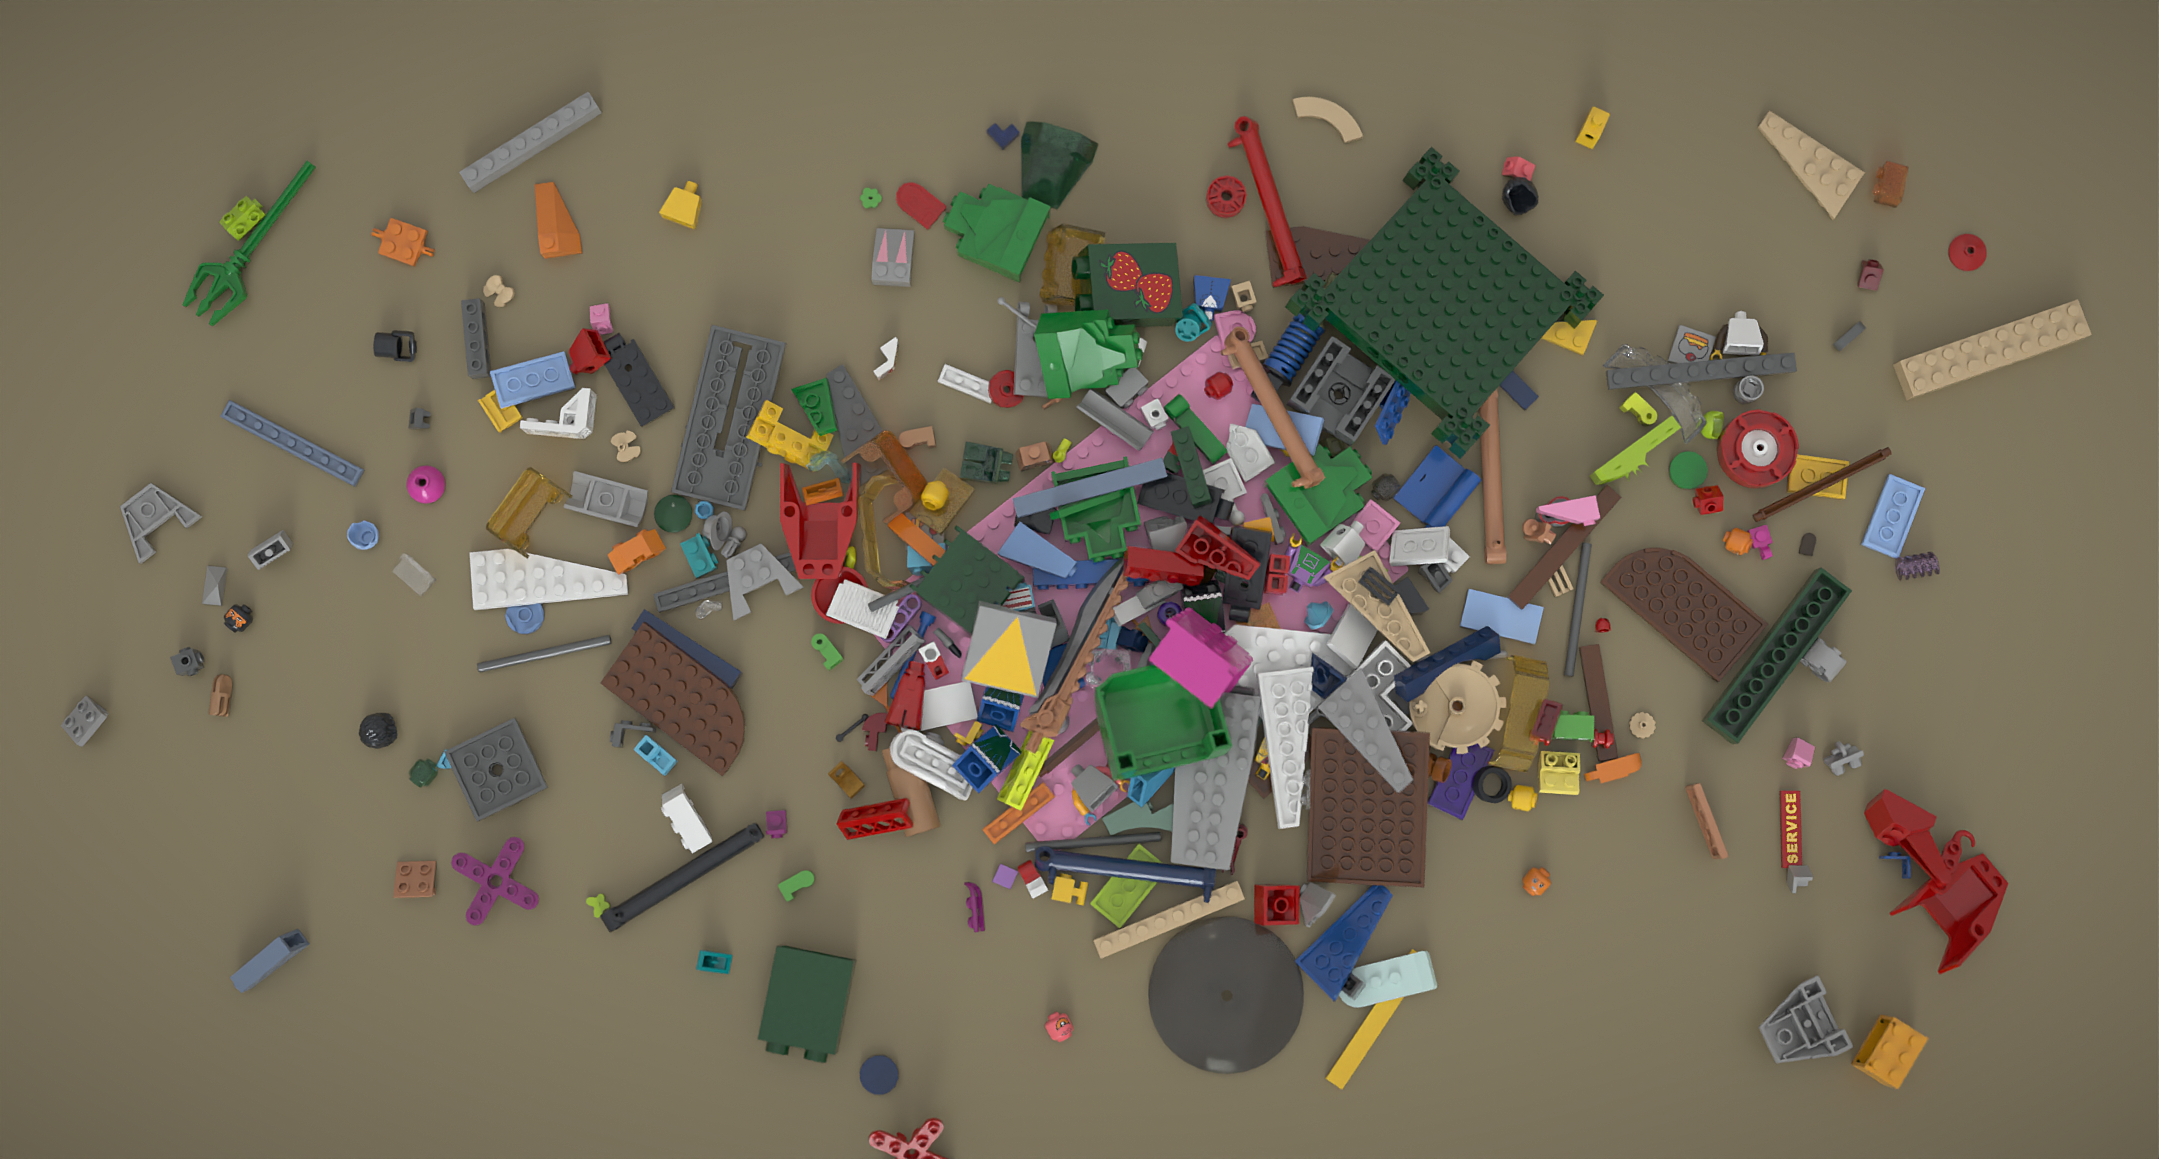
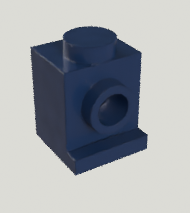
M1122 626L1116 645L1127 651L1144 653L1149 639L1147 636L1142 635L1143 632L1139 630H1130Z

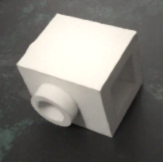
M1158 398L1141 407L1140 410L1150 429L1155 428L1159 430L1166 426L1169 418Z

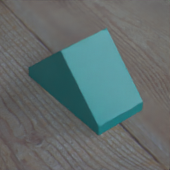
M704 949L700 950L696 970L729 974L732 955Z

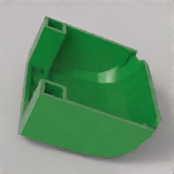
M1155 664L1114 673L1095 688L1096 715L1113 781L1213 759L1225 755L1232 748L1220 699L1210 708Z

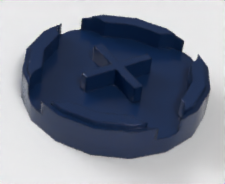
M875 1055L869 1058L860 1070L862 1086L868 1092L875 1095H883L890 1092L896 1086L899 1079V1071L896 1064L891 1058L884 1055Z

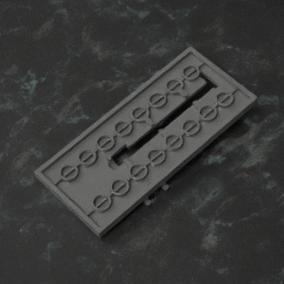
M716 325L711 326L688 424L685 427L683 444L681 443L682 449L671 492L746 511L756 467L762 466V463L758 462L761 447L766 448L748 439L746 436L764 401L773 402L787 343ZM735 341L752 345V349L749 350L745 370L743 371L744 374L734 408L725 451L714 448L718 433L722 434L743 349L734 346L733 342Z

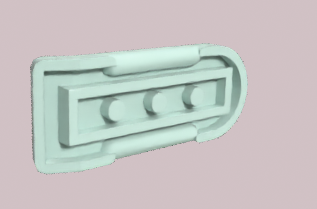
M1420 951L1353 968L1351 973L1364 982L1366 986L1355 1000L1342 990L1339 996L1347 1005L1360 1008L1436 989L1437 981L1428 951Z

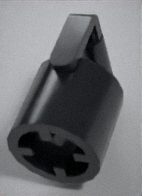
M394 330L392 333L377 332L373 343L374 355L376 357L394 358V361L413 362L417 353V342L412 331ZM402 336L409 337V353L411 357L401 356L403 347Z

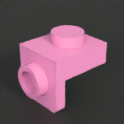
M609 304L589 306L592 329L598 330L600 335L613 333Z

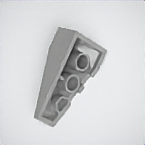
M1312 882L1304 883L1299 891V894H1301L1299 896V903L1304 925L1310 927L1312 923H1315L1317 918H1320L1326 912L1336 895Z

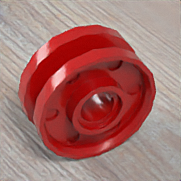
M1228 175L1218 177L1208 187L1206 195L1207 207L1217 217H1234L1240 213L1246 202L1245 186L1235 177ZM1227 193L1231 196V199L1226 201L1221 195Z

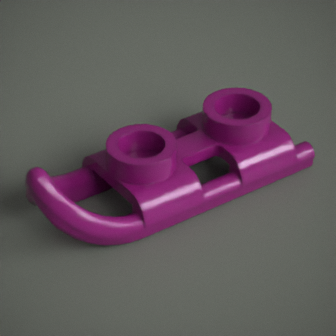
M965 882L964 885L968 887L971 897L966 899L967 908L972 909V917L968 918L969 928H974V932H979V928L980 931H985L981 890L976 884Z

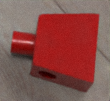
M582 328L569 349V355L573 361L569 369L574 374H579L580 372L592 374L610 360L611 357L598 330Z

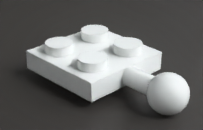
M1232 458L1203 470L1208 485L1225 490L1224 494L1222 493V499L1234 502L1233 499L1247 494ZM1234 503L1230 522L1233 525L1239 526L1244 523L1245 515L1243 512L1238 511Z

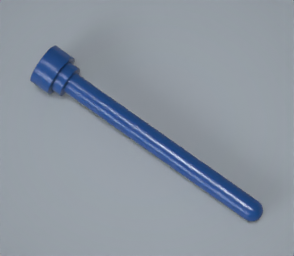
M924 611L921 612L919 617L921 618V624L917 631L922 638L928 626L930 627L931 623L934 624L936 619L935 616ZM917 651L903 664L890 693L892 699H894L902 675L907 673L905 669H908L909 663L914 660Z

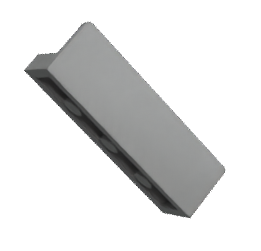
M1093 388L1089 389L1082 402L1077 405L1079 410L1138 451L1145 446L1154 432Z

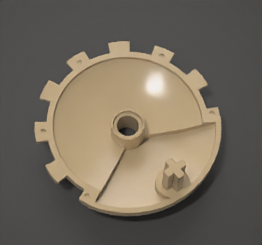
M1472 661L1471 666L1459 663L1453 665L1440 674L1429 685L1423 695L1409 702V712L1414 728L1417 732H1430V746L1443 751L1444 747L1448 746L1456 748V754L1468 753L1467 747L1477 743L1480 748L1490 743L1487 736L1492 730L1500 731L1504 721L1498 718L1500 708H1506V698L1499 697L1495 686L1499 685L1500 682L1497 677L1492 675L1489 678L1480 671L1483 667L1482 664ZM1459 702L1462 710L1455 711L1452 708V703Z

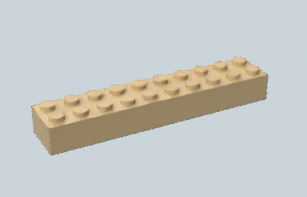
M2077 299L1901 360L1893 366L1906 400L2077 342L2092 334Z

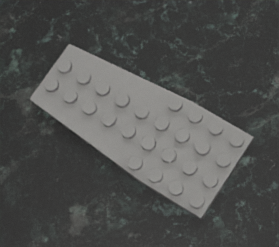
M1223 692L1219 699L1232 748L1225 755L1175 767L1172 863L1230 870L1240 816L1243 810V802L1247 791V783L1254 758L1261 697Z

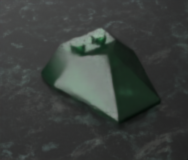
M1026 122L1021 138L1022 197L1029 200V197L1058 210L1073 187L1093 163L1098 143L1081 133L1046 122Z

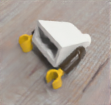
M1738 311L1735 313V318L1729 319L1728 324L1723 325L1717 333L1714 343L1715 352L1710 355L1709 360H1713V355H1718L1719 359H1722L1721 350H1723V354L1766 355V352H1768V336L1758 326L1757 320L1747 319L1746 312Z

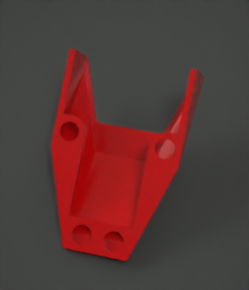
M780 463V523L799 579H838L857 523L861 464L853 463V477L843 502L815 503L806 506V503L800 498L790 465Z
M1984 854L1958 863L1956 871L1950 874L1952 877L1951 882L1945 887L1937 886L1930 878L1889 913L1893 916L1921 905L1947 934L1949 941L1938 968L1939 974L1960 967L1990 934L2009 883Z

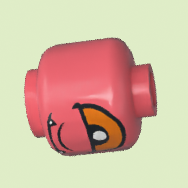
M1057 1011L1048 1016L1049 1020L1045 1023V1028L1052 1040L1061 1042L1072 1036L1071 1032L1074 1027L1067 1014H1059Z

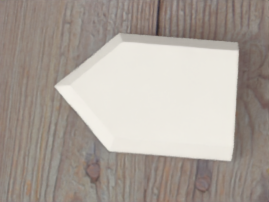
M1230 424V434L1226 444L1227 453L1232 458L1244 481L1247 482L1276 462L1256 430Z

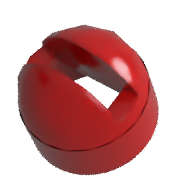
M1599 618L1595 623V631L1598 633L1611 631L1609 620Z

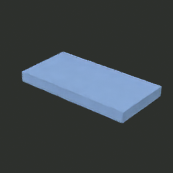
M564 351L490 371L500 408L575 389Z
M1252 404L1245 427L1256 430L1265 446L1286 450L1263 406ZM1287 411L1311 456H1314L1324 419Z
M1888 474L1861 545L1898 559L1925 488Z
M1468 589L1460 627L1478 631L1488 626L1498 633L1500 637L1535 645L1544 607L1528 603L1521 610L1508 598Z

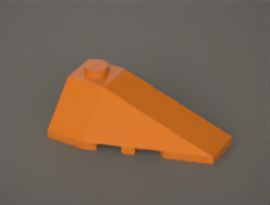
M554 182L535 184L540 254L545 259L581 254L580 234Z

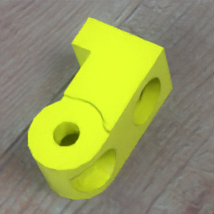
M1636 392L1632 393L1619 407L1624 413L1629 410L1634 414L1642 426H1649L1657 420V412Z

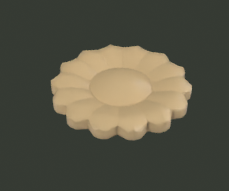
M1636 713L1635 716L1631 717V721H1629V729L1637 738H1648L1654 733L1656 722L1648 713Z

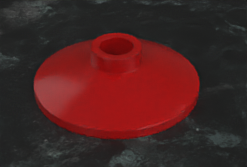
M1962 234L1951 242L1948 254L1950 261L1956 268L1963 271H1973L1985 262L1987 250L1984 242L1976 235ZM1967 248H1971L1973 253L1969 254Z

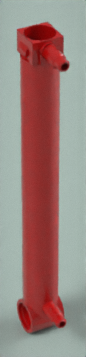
M1242 116L1235 122V130L1240 136L1232 139L1227 145L1231 148L1243 144L1284 270V276L1272 284L1274 287L1282 286L1286 283L1294 285L1307 279L1302 267L1259 135V125L1255 120ZM1249 123V128L1245 131V126Z

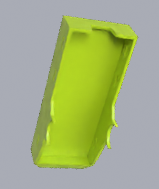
M1673 416L1669 417L1589 475L1595 485L1609 483L1623 476H1626L1629 480L1628 476L1631 471L1636 475V470L1640 471L1638 466L1647 465L1645 462L1646 453L1678 431L1681 426Z

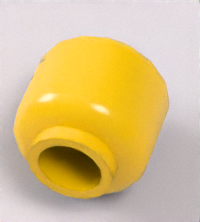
M941 481L927 483L921 494L923 505L930 510L942 508L949 496V491Z
M1516 785L1514 790H1511L1508 795V801L1511 802L1513 809L1528 812L1536 807L1538 793L1535 792L1533 787Z

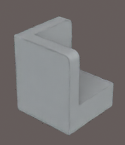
M1788 865L1787 885L1791 893H1796L1797 886H1808V880H1813V875L1808 865Z

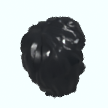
M1524 177L1510 179L1503 188L1502 201L1506 208L1514 215L1518 216L1527 213L1538 204L1539 196L1537 189L1531 181Z
M389 713L370 714L362 720L359 728L361 742L367 747L375 749L387 747L394 743L398 735L395 721Z

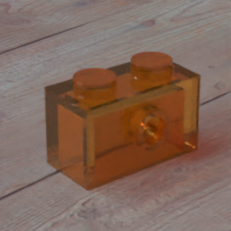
M1886 161L1882 167L1878 168L1876 174L1878 183L1875 184L1873 189L1875 203L1893 208L1899 205L1903 199L1909 167Z

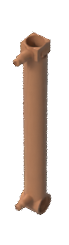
M1235 327L1225 338L1224 344L1226 348L1221 350V355H1235L1301 478L1293 481L1292 486H1304L1307 489L1318 485L1325 478L1321 468L1317 467L1249 342V332L1243 327Z
M1497 389L1479 408L1480 417L1490 425L1480 436L1485 564H1506L1507 557L1506 546L1504 545Z

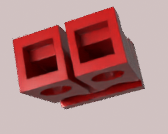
M1270 555L1263 593L1274 595L1287 593L1288 576L1285 574L1289 573L1290 556Z

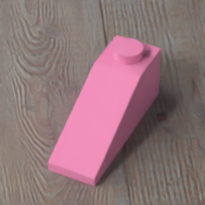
M1596 496L1536 508V513L1576 524L1584 523V526L1596 524L1595 521L1600 519Z

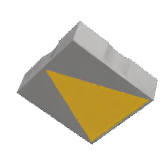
M979 601L971 643L967 650L961 674V681L1038 698L1056 627V618L1030 612H1018L1004 606Z

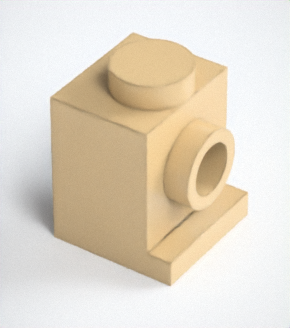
M1250 281L1232 286L1231 293L1237 310L1242 309L1243 312L1253 310V306L1256 305L1257 301ZM1240 297H1247V301L1242 302Z

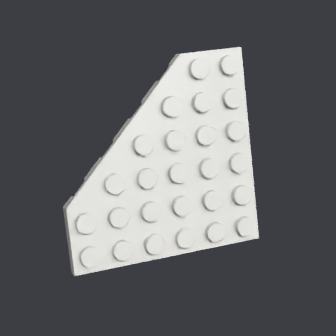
M1233 625L1224 633L1226 636L1230 635L1235 638L1237 644L1253 657V662L1235 686L1255 688L1254 696L1259 697L1256 674L1311 667L1312 653L1330 664L1345 677L1354 670L1326 645L1332 634ZM1311 690L1309 713L1327 698L1323 699ZM1260 704L1259 717L1263 720V718H1262V711H1261V704Z

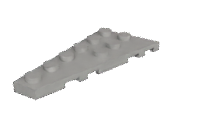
M1360 668L1319 705L1318 709L1399 794L1413 779L1367 679Z

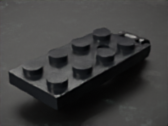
M618 333L603 342L611 357L604 365L641 427L674 409L672 402L634 339L631 340V343L626 344L621 334ZM628 364L632 365V370L629 372L625 370V366Z
M1167 473L1165 478L1144 483L1137 504L1176 516H1183L1193 521H1196L1201 515L1213 525H1215L1213 523L1215 517L1229 521L1234 502L1221 498L1222 493L1224 494L1225 492L1224 489L1207 484L1213 503L1194 508L1184 477Z
M1236 525L1233 527L1232 540L1256 559L1260 566L1250 580L1226 573L1222 602L1223 604H1231L1229 620L1248 623L1251 608L1261 610L1272 539L1271 531ZM1243 581H1246L1248 583V587H1242L1241 583Z

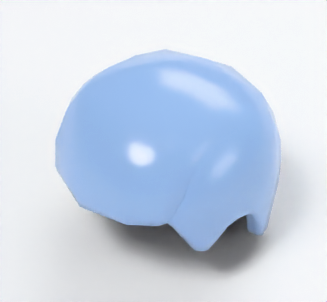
M363 520L360 523L351 524L347 530V538L357 549L367 550L377 544L379 530L373 523Z

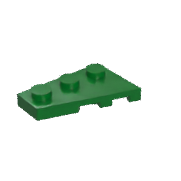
M827 378L791 389L820 436L838 431L829 380Z

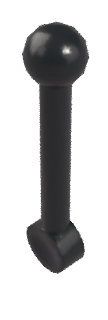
M863 714L860 720L842 734H838L836 740L838 742L843 741L848 733L869 718L868 714Z

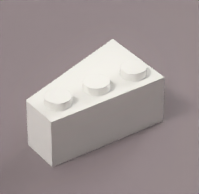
M680 784L662 795L663 806L661 810L666 818L670 817L673 821L671 826L676 834H681L683 838L681 842L685 849H690L694 853L711 843L712 836L701 816L698 815L693 807L692 800H689L685 794L684 786Z

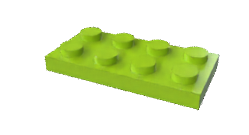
M1140 844L1126 858L1162 863ZM1111 877L1090 904L1117 927L1121 928L1157 882Z

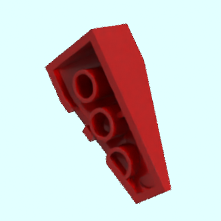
M1201 515L1196 519L1175 549L1177 553L1190 562L1203 564L1212 569H1219L1250 580L1260 566L1256 559Z

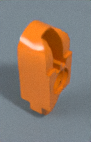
M1640 753L1595 765L1597 770L1584 774L1585 779L1590 781L1599 778L1601 783L1629 776L1628 774L1638 771L1641 767Z

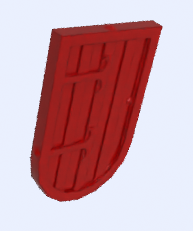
M905 183L899 187L896 193L898 206L927 230L947 208L945 204L917 183Z

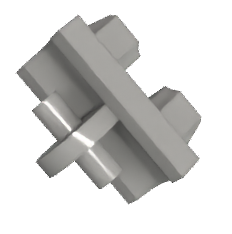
M1838 741L1835 742L1836 749L1831 750L1832 755L1823 758L1824 763L1830 767L1833 774L1838 776L1845 772L1843 764L1848 763L1851 768L1862 766L1861 757L1864 754L1855 745L1850 746L1849 743L1843 745Z

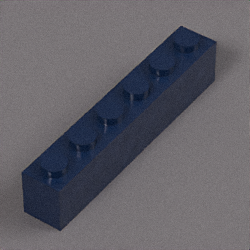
M645 609L631 628L637 632L642 623L647 622L722 679L731 689H733L743 674Z

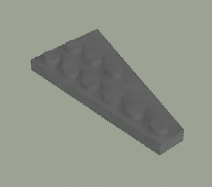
M842 364L826 375L829 380L849 480L851 483L853 463L861 464L860 486L901 463V460Z

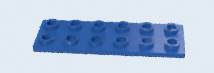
M1396 380L1379 404L1382 411L1375 424L1378 435L1384 445H1387L1389 439H1392L1394 428L1400 422L1401 413L1404 407H1407L1411 394Z

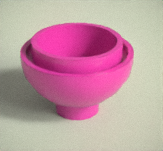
M419 466L408 475L406 482L407 491L419 503L428 504L435 502L442 496L445 490L444 476L433 466ZM425 479L426 484L421 486L420 481Z

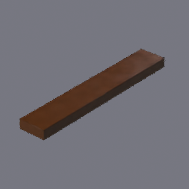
M1599 644L1579 647L1590 716H1594V729H1597L1598 733H1604L1605 729H1609L1610 733H1613V744L1609 748H1605L1603 744L1597 745L1598 761L1618 758L1600 646Z

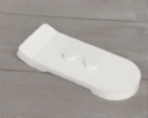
M914 730L900 732L894 737L890 746V753L897 766L954 795L958 799H968L973 787L952 766L961 755Z

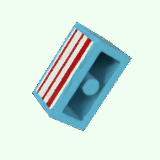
M1026 582L1019 583L1014 591L1008 589L1007 586L1006 590L1011 595L1002 606L1018 612H1023L1032 607L1035 608L1031 585H1027Z

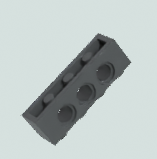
M480 298L461 300L468 376L472 379L491 377L485 303Z

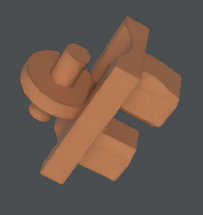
M1527 519L1522 525V530L1525 533L1523 538L1527 541L1551 544L1556 534L1550 531V524L1537 522L1534 519Z

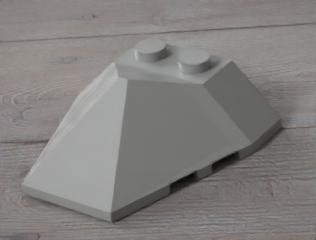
M1818 975L1800 983L1758 1027L1775 1063L1837 1056L1853 1047L1845 1029L1838 1028L1822 996L1827 992Z

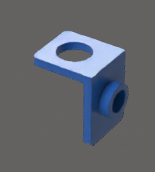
M1889 852V856H1879V859H1902V878L1911 879L1910 856H1901V852Z

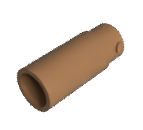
M890 748L883 750L882 754L887 767L886 774L894 800L907 798L910 802L906 813L913 822V827L904 829L905 836L909 837L941 827L928 782L897 766L891 757Z

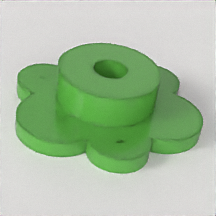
M865 188L863 195L860 196V200L863 201L862 205L864 208H876L877 203L882 201V196L878 194V190L875 188L872 190Z

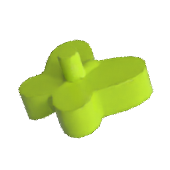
M604 894L586 899V903L594 908V916L596 918H599L605 909L610 908V904L605 902Z

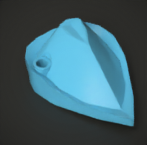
M1327 601L1321 604L1311 602L1307 606L1306 625L1312 630L1324 626L1334 609Z

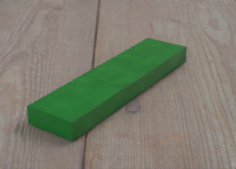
M1123 489L1050 512L1051 520L1124 496Z

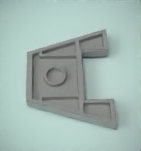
M152 483L120 506L138 563L140 564L156 553L145 537L172 516L176 515L187 529L202 518L201 515Z
M762 544L726 560L734 621L751 613L744 595L776 579L779 580L786 596L804 588Z

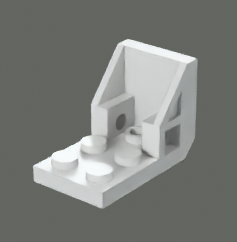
M582 388L561 408L559 424L555 420H546V423L538 422V419L527 418V421L521 420L520 429L527 434L585 439L593 433L597 395L589 388Z

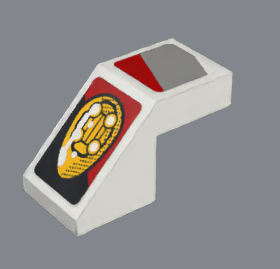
M896 337L880 348L888 361L873 371L878 380H881L895 369L899 346Z

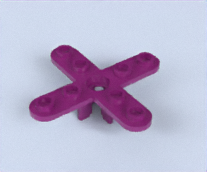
M518 837L509 838L492 867L466 853H457L453 856L451 860L453 869L481 884L466 912V920L469 924H482L499 895L527 910L534 909L538 905L539 896L535 891L509 877L525 849L522 839ZM495 875L500 876L502 879V883L498 887L491 884V880L495 878Z

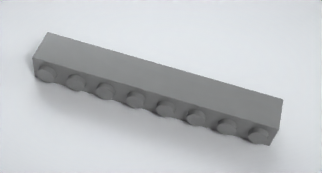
M586 92L459 173L471 191L475 193L597 117L602 112L589 92Z

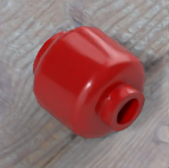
M1217 372L1205 380L1204 391L1209 398L1212 397L1215 400H1220L1232 392L1233 381L1227 373Z

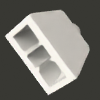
M1354 521L1350 527L1339 524L1320 545L1333 560L1338 557L1335 561L1338 566H1341L1343 562L1345 566L1357 560L1365 546L1364 540L1359 536L1364 526L1358 521Z

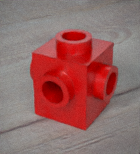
M1718 485L1695 489V497H1693L1692 501L1694 508L1698 509L1700 515L1723 511L1724 496Z

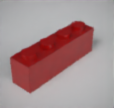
M1128 546L1124 554L1123 576L1199 586L1204 576V565L1190 562L1177 552Z

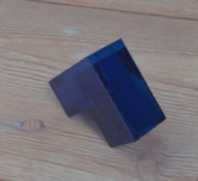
M996 123L987 129V134L1002 150L1020 136V132L1013 124L1004 131Z

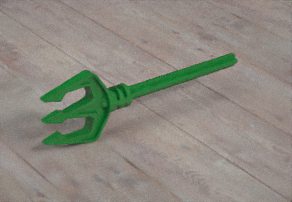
M309 161L304 163L243 246L233 251L234 256H229L230 262L226 261L224 264L201 263L198 266L182 305L184 307H187L197 299L196 291L208 275L214 276L215 279L206 298L200 302L196 312L198 317L210 309L212 302L228 288L233 291V295L222 310L214 311L209 325L214 326L247 298V291L240 276L242 273L240 269L246 268L245 262L250 263L251 253L316 167Z

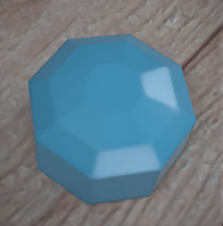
M701 501L696 505L695 513L700 519H707L714 515V507L708 501Z

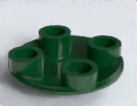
M668 495L657 503L654 510V518L662 530L670 533L680 532L690 525L692 508L690 503L682 496Z

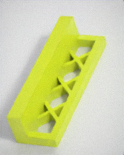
M1031 731L1028 732L1020 748L1022 753L1015 759L997 797V800L1020 811L1054 742L1050 738L1043 737L1037 752L1033 754L1025 749L1033 733Z

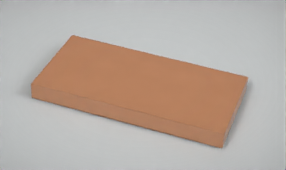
M1696 783L1685 786L1712 859L1729 857L1701 784Z

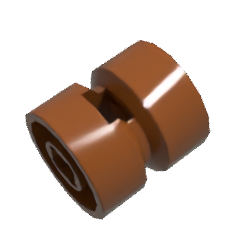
M1429 752L1428 778L1432 776L1433 780L1445 783L1451 772L1452 760L1442 756L1437 758L1436 754Z

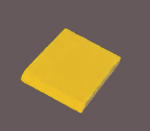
M1797 454V462L1788 476L1787 492L1795 493L1849 466V461ZM1848 478L1813 496L1844 500Z

